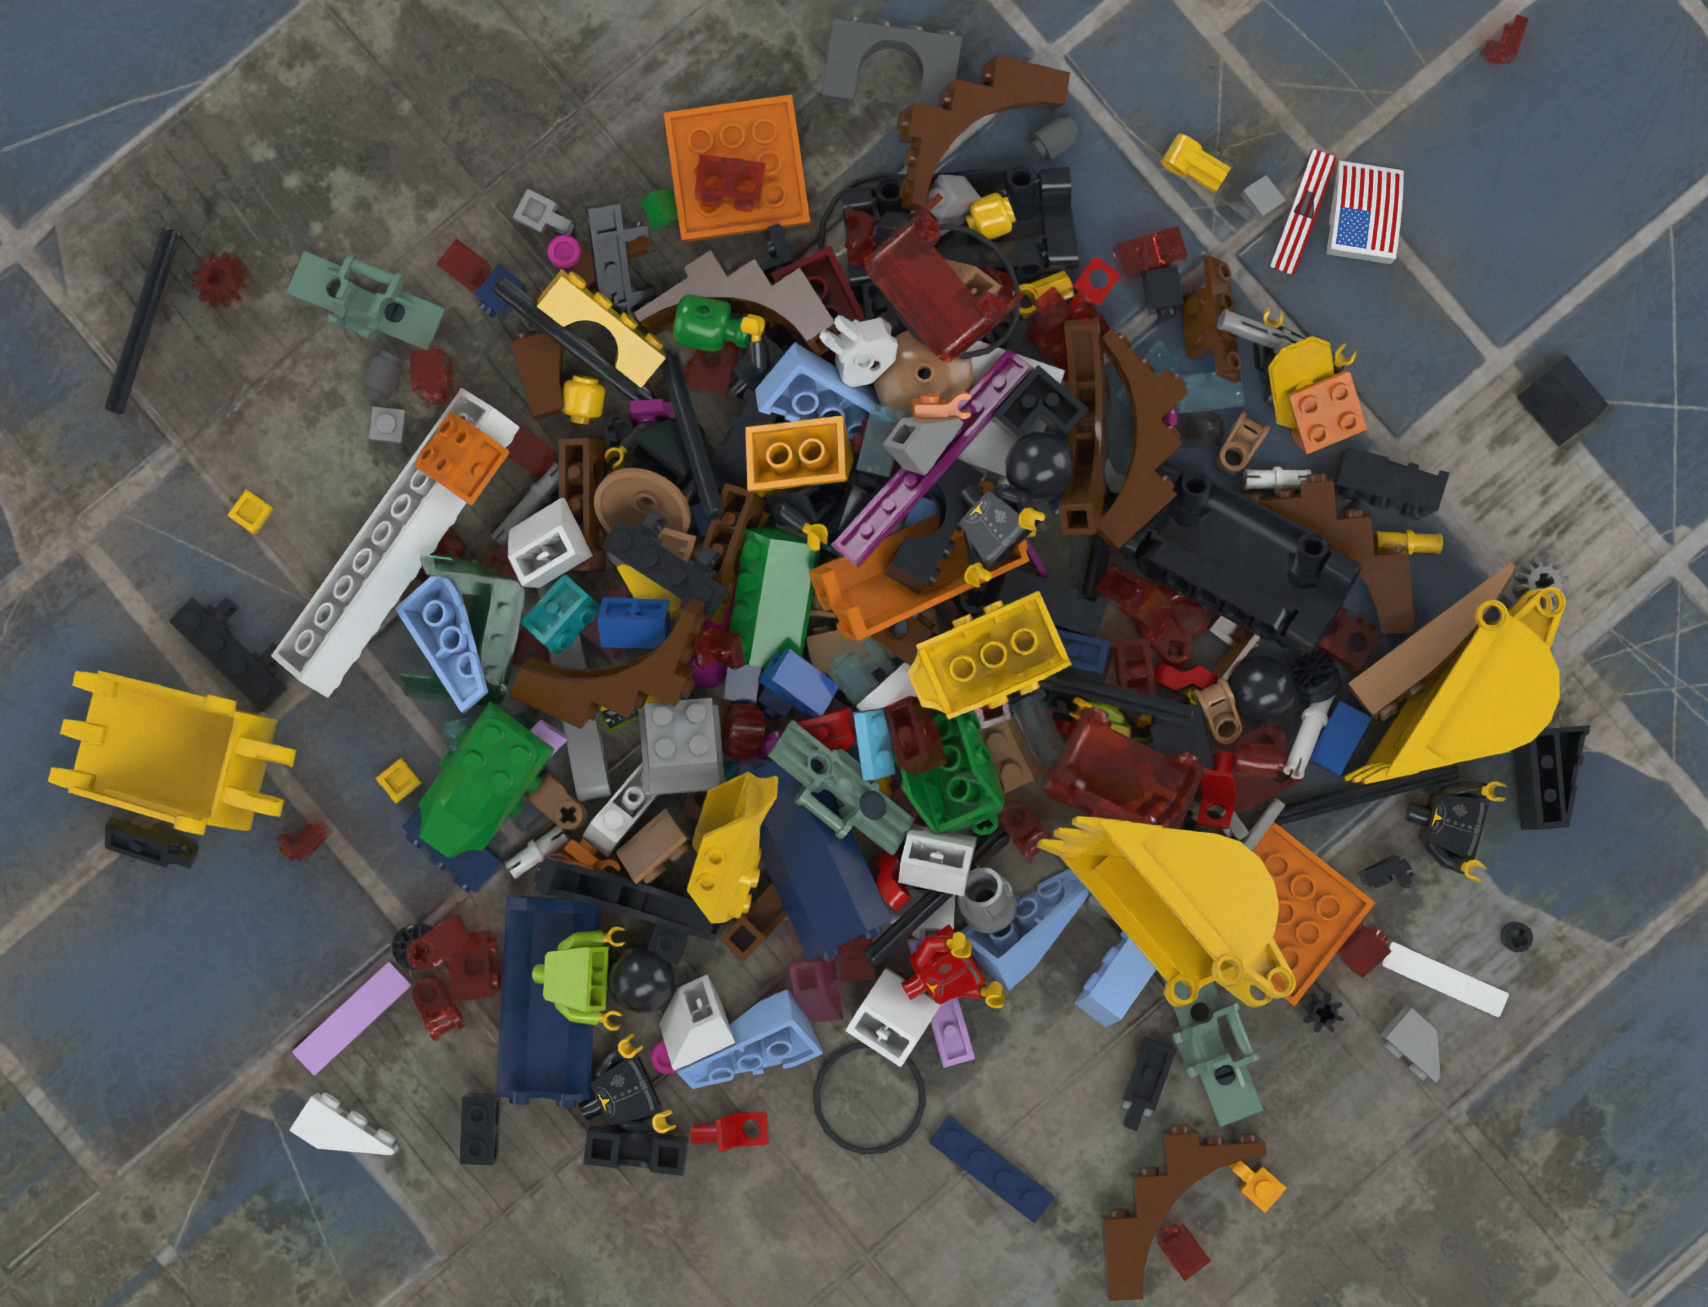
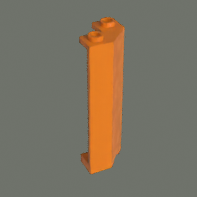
M967 506L965 513L971 509L969 506ZM938 513L889 534L859 568L841 556L808 571L818 601L826 612L831 609L839 620L837 629L843 637L859 641L967 591L975 586L968 584L964 578L965 572L969 567L963 536L964 530L962 529L960 532L955 530L951 537V540L955 542L952 551L946 560L941 557L936 566L941 569L938 578L932 587L926 585L919 594L889 578L884 573L898 546L906 536L925 537L937 531L939 524ZM1026 539L1002 563L991 567L986 565L985 569L992 574L991 579L1029 562L1026 552L1028 549ZM979 578V584L986 582L985 580Z

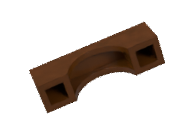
M773 883L749 907L748 913H744L719 939L742 962L788 916Z

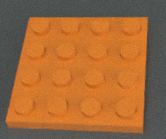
M792 94L664 112L682 243L768 231V227L779 223L782 229L811 225Z
M1273 822L1252 852L1261 858L1275 882L1279 912L1275 933L1272 937L1295 977L1296 985L1294 991L1284 997L1287 1002L1295 1006L1376 902ZM1273 974L1271 982L1274 989L1278 992H1283L1285 989L1283 977L1279 974Z

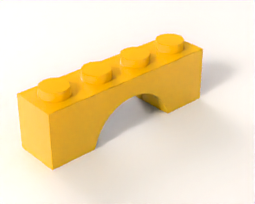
M561 269L538 297L537 307L562 327L580 320H590L605 326L613 334L618 345L615 356V368L639 387H642L666 358L665 350L662 348L664 346L663 342L650 332L645 335L636 327L639 324L627 313L623 312L619 315L611 308L612 302L603 294L597 292L594 295L585 288L587 283L573 271L567 274Z

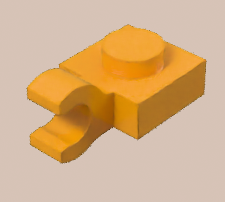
M1241 1160L1228 1165L1236 1175L1245 1181L1238 1189L1264 1213L1268 1211L1287 1189L1260 1164L1254 1171Z

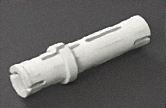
M1335 695L1321 703L1310 702L1309 707L1303 711L1301 716L1302 725L1287 763L1283 768V772L1286 775H1289L1292 769L1293 772L1290 777L1295 779L1304 777L1305 769L1320 731L1327 725V713Z

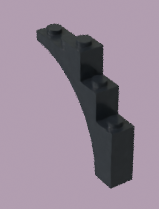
M545 857L544 862L538 865L534 875V881L537 882L534 890L540 893L611 909L708 941L716 940L721 923L711 924L692 897L655 884L643 882L635 884L629 877L608 870H599L565 857Z

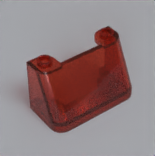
M1086 706L1076 720L1044 783L1042 791L1052 799L1089 817L1162 826L1161 828L1180 830L1207 766L1200 763L1195 755L1188 752H1180V754H1174L1170 757L1111 729L1112 722L1108 719L1109 715L1104 710Z

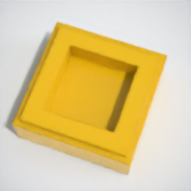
M245 489L227 516L256 535L275 508Z
M404 758L397 760L375 778L395 804H398L423 784Z

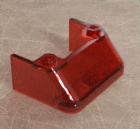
M938 193L905 218L866 257L864 265L869 277L935 356L941 361L949 363L961 356L999 324L1024 295L1019 291L1003 303L998 296L990 292H983L978 297L972 294L933 247L940 239V230L938 223L929 215V212L943 199L940 193Z

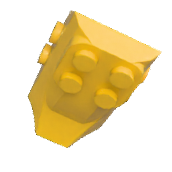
M1039 591L1005 606L1002 600L983 608L984 615L975 619L972 618L971 614L952 621L953 629L917 644L918 652L914 662L907 670V674L921 706L937 709L945 713L948 720L986 704L989 705L990 709L1007 703L1009 701L1007 695L1018 690L1021 695L1040 688L1038 681L1072 665Z
M748 771L707 791L692 840V846L698 854L688 882L687 892L711 924L724 923L732 918L739 919L742 913L747 914L752 898V894H749L751 887L756 888L760 875V868H757L762 848H759L760 827L777 798L778 777L775 775L769 778H758Z

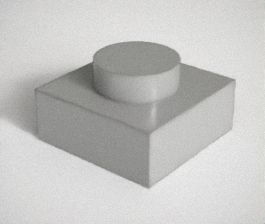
M373 406L369 439L403 444L407 411Z

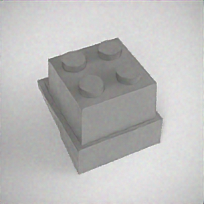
M712 698L680 700L676 707L665 702L644 703V711H639L645 796L708 791L725 782L718 705H713Z

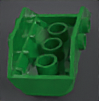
M918 699L914 705L897 713L891 735L894 748L892 750L893 759L900 768L903 778L901 786L911 804L934 835L967 829L998 815L1004 806V794L990 753L986 746L983 745L980 735L982 728L978 717L972 710L948 720L945 713L937 709L922 707Z
M491 702L488 703L472 727L467 724L456 739L460 745L455 752L449 750L440 761L438 766L442 771L418 804L421 810L419 837L447 858H452L470 850L483 851L508 817L514 820L523 809L525 804L521 802V799L526 792L532 795L543 780L538 775L555 750Z

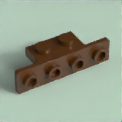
M1209 255L1203 259L1206 287L1183 297L1182 315L1186 353L1188 358L1197 360L1214 352L1216 375L1232 383H1238L1241 381V360L1237 345L1238 336L1217 329L1223 310L1228 309L1234 313L1235 303L1230 283L1231 271L1227 263Z
M1216 613L1206 628L1227 643L1229 647L1212 668L1211 672L1216 674L1219 679L1223 677L1227 681L1245 656L1258 647L1261 637Z

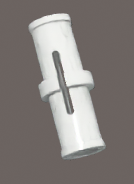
M1274 467L1272 470L1244 469L1243 481H1246V483H1243V489L1272 490L1273 493L1282 489L1300 490L1301 480H1307L1306 475L1311 474V470H1282L1281 467Z
M557 825L538 840L532 839L527 843L528 847L509 860H506L504 863L508 869H512L510 873L515 879L519 878L520 875L537 863L544 862L545 857L566 843H569L568 835L563 834L565 833L564 829Z

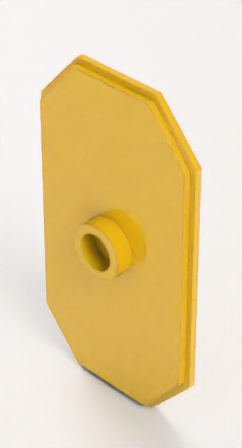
M1314 336L1308 337L1281 348L1268 366L1277 424L1296 429L1297 426L1287 397L1288 394L1334 375L1330 342Z

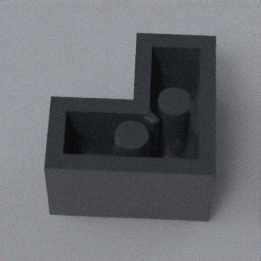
M1037 365L993 415L991 421L1017 442L1039 418L1064 440L1089 409L1043 368Z

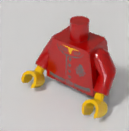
M950 924L934 936L924 937L917 950L909 957V961L916 974L901 983L910 1000L928 991L937 1004L957 998L967 997L982 1000L986 997L985 1002L988 1006L1001 1008L1004 1006L1006 994L1002 992L1003 986L997 981L991 982L986 987V980L971 956L972 941H965L966 936L961 932L955 933Z

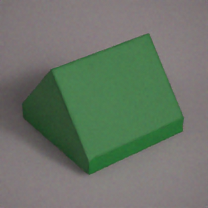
M671 189L655 190L641 201L654 232L679 221L676 200Z

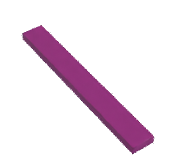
M1007 349L968 392L971 395V400H961L959 402L958 409L969 410L971 417L961 419L963 425L926 476L901 467L833 542L832 547L834 550L859 568L986 427L998 409L1034 370L1033 366Z

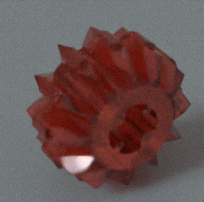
M214 252L210 253L209 263L203 259L198 260V264L203 268L201 271H192V275L199 279L192 284V288L195 291H200L198 298L202 302L209 300V305L213 308H217L221 302L223 306L228 308L231 306V297L241 301L242 297L237 292L239 289H248V285L241 281L248 276L246 270L240 269L242 264L237 258L231 260L230 255L226 252H223L220 258ZM222 274L226 278L221 279V285L218 286L215 282L219 281L218 275Z
M734 703L733 706L728 707L726 714L723 716V725L721 726L722 750L725 751L727 756H732L736 759H751L759 754V750L763 746L764 728L766 726L764 722L765 715L760 710V707L752 706L749 703Z

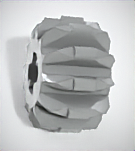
M1539 556L1531 558V564L1526 561L1520 563L1522 572H1515L1513 576L1515 580L1520 581V584L1512 586V591H1521L1523 595L1529 590H1540L1542 587L1536 588L1535 581L1545 580L1546 586L1543 588L1554 587L1559 589L1564 595H1567L1569 590L1562 587L1561 583L1568 582L1569 576L1560 577L1559 573L1563 570L1564 566L1559 564L1552 568V557H1547L1542 562ZM1548 593L1551 597L1552 605L1557 606L1556 597ZM1541 598V599H1540V605H1541V608L1543 609V607H1544V602H1543V600H1542V598Z

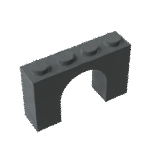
M841 16L840 19L833 18L821 94L822 103L854 107L859 72L863 63L868 57L878 51L896 49L909 54L921 69L923 81L919 104L942 109V107H939V95L945 85L956 79L962 37L956 36L955 32L949 30H937V33L926 32L922 27L916 25H906L905 28L892 27L891 23L882 20H875L871 24L860 22L859 18L853 16Z

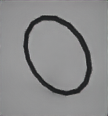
M863 1042L852 1043L835 1052L820 1069L813 1089L815 1115L824 1133L841 1148L862 1155L886 1153L905 1143L920 1125L926 1106L924 1081L915 1063L907 1057L904 1063L909 1066L918 1084L919 1106L914 1122L899 1139L882 1147L862 1148L844 1142L830 1130L821 1112L820 1089L825 1073L838 1058L855 1049L870 1048Z

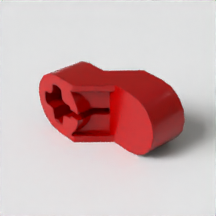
M1162 662L1158 663L1151 677V680L1174 692L1187 685L1195 686L1201 691L1217 684L1219 679L1216 674L1201 666L1194 665L1192 669L1182 673Z
M883 850L875 858L880 868L876 886L885 901L898 911L912 896L906 888L907 884L898 883L902 857L897 852L891 855Z

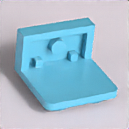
M886 708L852 712L855 721L857 743L847 753L861 764L863 781L895 775Z

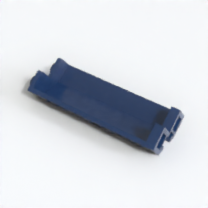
M771 758L755 765L750 764L736 772L734 777L726 780L729 781L748 771L758 778H769L774 775L778 777L777 798L761 824L759 848H762L761 858L809 961L822 956L823 961L829 960L842 953L840 950L841 946L856 938L863 936L865 941H868L884 933L882 926L893 920L851 830L845 837L839 839L835 836V831L806 807L796 805L793 801L803 784ZM811 759V768L818 774L822 768L817 759ZM826 789L818 794L811 792L814 798L843 820V816L839 814V805L833 793Z
M507 896L496 1096L509 1098L510 1104L526 1105L529 1104V1099L547 1098L556 1100V1106L575 1107L576 1101L590 1100L594 1025L570 1022L555 1008L554 1002L545 1000L543 996L544 984L535 983L532 978V972L537 964H545L547 952L557 951L559 943L572 934L598 930L600 906L568 898Z

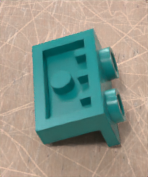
M564 573L520 623L543 645L559 656L572 645L577 635L594 621L601 606Z

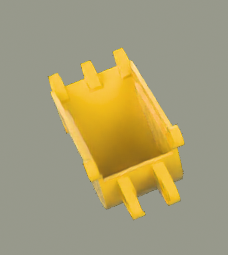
M1554 587L1529 590L1521 595L1508 609L1502 602L1497 600H1487L1480 603L1475 611V621L1479 628L1474 636L1446 666L1425 684L1426 690L1411 702L1406 699L1365 765L1343 775L1342 780H1352L1353 783L1362 781V784H1369L1416 774L1423 770L1509 752L1532 742L1551 722L1560 699L1559 669L1550 648L1566 606L1564 594ZM1548 593L1553 594L1557 599V606L1552 612V600ZM1541 598H1542V600H1543V602H1544V607H1543V609L1541 608V605H1540V599H1541ZM1487 606H1494L1498 609L1500 617L1484 621L1482 613Z
M99 670L98 674L75 671L72 686L92 692L93 694L86 721L63 719L60 734L81 741L74 770L51 767L48 782L69 789V793L174 824V829L204 835L206 825L249 831L251 830L255 812L281 817L285 800L260 792L268 761L293 767L297 750L272 743L278 720L235 709L237 701L209 694H206L205 697Z
M1076 816L1072 819V825L1080 829L1058 828L1054 831V836L1062 840L1041 839L1037 842L1038 848L1060 856L1167 981L1164 994L1171 1005L1183 1007L1192 1003L1197 998L1198 991L1203 986L1214 981L1252 1008L1261 1007L1271 1002L1273 998H1284L1294 991L1296 985L1295 977L1272 937L1275 933L1279 912L1275 882L1261 858L1240 841L1215 833L1161 828L1162 826L1133 823L1114 819ZM1273 974H1279L1283 977L1285 981L1283 992H1278L1274 989L1271 982ZM1176 982H1182L1187 986L1189 994L1186 1000H1181L1175 995L1174 985ZM1251 985H1255L1264 992L1262 1000H1255L1250 994Z

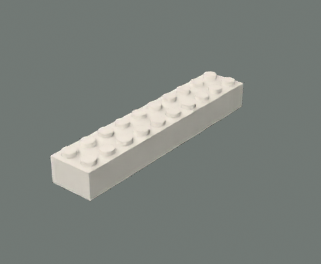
M463 388L459 390L271 655L300 682L327 698L340 685L343 676L353 662L360 657L365 645L372 635L379 630L382 621L389 611L396 606L406 587L416 578L423 563L435 551L438 542L448 528L455 523L457 515L467 503L414 466L421 450L429 444L438 431L441 422L453 412L483 431L504 448L512 442L514 435L520 428L495 408Z

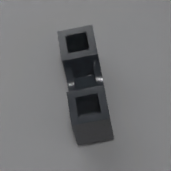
M591 1126L587 1130L583 1164L610 1168L635 1166L649 1169L652 1173L683 1176L686 1170L689 1137L657 1133H636L621 1131L615 1128Z

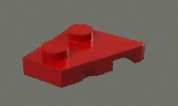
M850 707L826 712L822 717H806L795 721L830 751L841 748L847 753L857 743L855 721ZM818 760L821 768H823L822 763Z

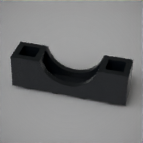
M958 459L951 464L927 491V494L934 501L938 510L939 524L937 531L925 537L906 536L898 546L884 575L918 594L926 585L933 586L941 572V569L936 567L941 557L946 560L955 545V542L951 540L955 530L960 532L963 529L960 525V520L966 515L965 510L968 505L960 497V494L967 486L974 482L983 491V487L979 486L984 476L983 473Z

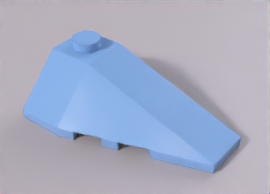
M440 567L402 601L395 610L459 710L465 713L488 693L462 594L446 569Z
M1069 868L1038 884L1036 891L1022 898L1016 895V915L1012 922L1004 929L994 933H982L967 925L960 932L966 936L965 941H972L971 954L984 970L1007 990H1011L1035 968L1089 896L1090 891Z
M786 989L758 1002L729 1025L735 1040L734 1044L703 1057L692 1064L681 1067L676 1072L692 1089L731 1081L734 1078V1074L752 1071L754 1076L763 1074V1068L782 1064L783 1069L795 1067L822 1055L823 1049L803 1006Z

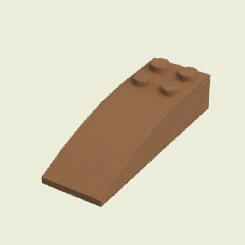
M1512 562L1348 683L1350 692L1367 714L1372 717L1373 721L1381 718L1384 722L1399 710L1398 704L1405 698L1411 702L1426 690L1425 684L1446 666L1474 636L1479 628L1475 621L1476 608L1484 601L1500 600L1514 576L1516 566ZM1487 606L1483 610L1482 618L1484 621L1495 608L1494 606Z

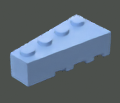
M796 342L755 389L759 412L769 415L771 412L784 415L785 420L792 422L844 416L849 439L881 449H885L882 444L899 422L884 409L874 389L867 385L849 387L842 382L836 366Z
M1123 930L1120 934L1123 937L1116 947L1112 946L1101 961L1104 964L1097 973L1094 972L1083 986V992L1074 1003L1104 1027L1114 1024L1124 1017L1156 970Z

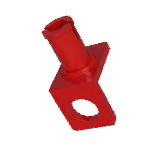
M1094 257L1073 285L1078 292L1066 309L1062 311L1061 316L1067 321L1081 320L1093 303L1099 306L1105 301L1106 296L1120 279L1121 274L1099 257ZM1102 269L1107 273L1108 283L1105 287L1096 288L1092 286L1089 278L1093 270Z
M1217 751L1214 755V768L1212 770L1202 769L1200 771L1203 796L1197 824L1204 827L1229 829L1237 799L1234 775L1232 774L1235 755L1228 751ZM1212 806H1222L1226 810L1225 815L1220 819H1211L1207 816L1206 812Z
M765 1111L730 1113L717 1118L716 1123H694L690 1130L691 1141L694 1145L717 1143L718 1152H726L737 1146L769 1144L767 1113ZM749 1119L755 1120L760 1126V1133L756 1138H749L744 1133V1124Z

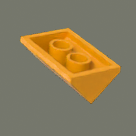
M844 416L745 427L747 486L749 492L844 482L848 480L853 456Z

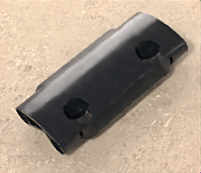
M1019 164L1008 167L937 173L933 175L929 188L940 174L964 176L981 198L992 193H999L1002 198L1008 197L1016 221L1012 223L1011 232L990 241L998 246L1013 266L1017 282L1035 280L1046 271L1079 268L1078 246L1071 208L1072 188L1069 167L1040 169L1039 173H1035V170L1030 166ZM906 177L884 178L875 186V189H871L870 186L841 189L850 287L852 291L862 290V284L885 275L891 268V262L894 257L877 254V242L873 240V228L887 210L904 213L911 212L910 210L901 209L903 199L899 196L901 183ZM965 220L964 223L959 225L969 228L967 220ZM951 230L925 245L920 252L921 254L976 266L999 284L1011 282L1007 268L994 251L970 234ZM953 232L955 234L954 243L952 240Z
M1164 461L1155 472L1158 475L1163 473L1172 481L1175 486L1173 491L1177 495L1121 546L1117 552L1136 561L1138 568L1146 576L1268 641H1275L1279 638L1311 656L1323 640L1347 599L1362 569V564L1336 550L1332 552L1331 548L1328 547L1327 540L1321 534L1297 524L1209 478L1204 473L1190 472L1185 475V471Z

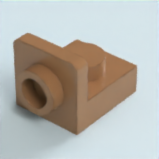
M665 527L657 537L662 540L660 546L685 562L689 559L695 562L702 547L699 546V538Z

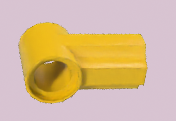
M1180 133L1177 134L1161 160L1163 167L1171 173L1180 177L1187 176L1213 193L1217 192L1231 167L1204 152L1202 146L1197 141Z
M1065 270L1030 284L1019 285L1021 295L1028 296L1032 302L1030 308L1024 309L1020 307L1019 314L1023 316L1022 319H1026L1032 316L1033 313L1074 298L1073 285ZM1014 291L1009 297L1007 304L1008 310L1011 312L1014 309Z

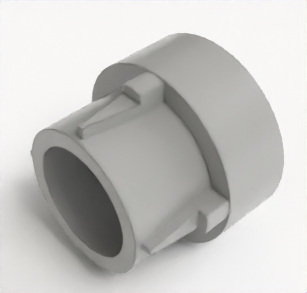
M977 866L976 869L969 872L964 896L958 895L957 898L964 920L972 929L982 933H994L1004 929L1012 922L1017 912V900L1010 883L989 868Z

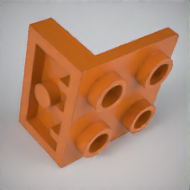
M1347 370L1289 393L1287 396L1297 426L1296 429L1290 432L1294 443L1306 454L1367 430L1351 373Z
M451 412L441 422L438 431L429 444L421 450L414 466L472 506L510 451L480 429Z

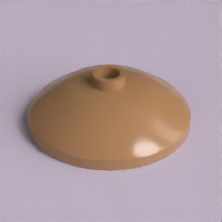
M915 328L918 334L940 348L963 353L967 352L959 341L954 344L933 328ZM907 330L894 337L898 342L895 362L874 381L875 391L881 405L893 418L900 421L901 418L913 417L911 413V399H920V394H939L940 399L949 400L956 392H969L973 388L974 372L970 358L961 359L938 354L914 339ZM923 368L928 369L931 373V376L925 380L918 376V371Z
M639 468L616 470L601 481L595 492V512L599 522L608 533L611 532L618 519L634 528L637 522L642 524L651 511L660 514L668 520L664 526L665 528L685 534L689 530L691 512L687 500L672 482L657 473Z

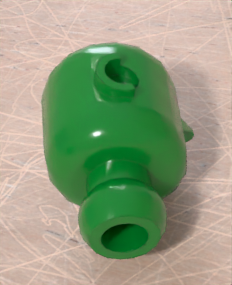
M689 294L683 296L678 303L672 333L673 339L678 345L707 352H718L723 349L725 341H730L740 348H748V341L752 339V335L741 331L744 317L739 319L731 318V306L726 301Z

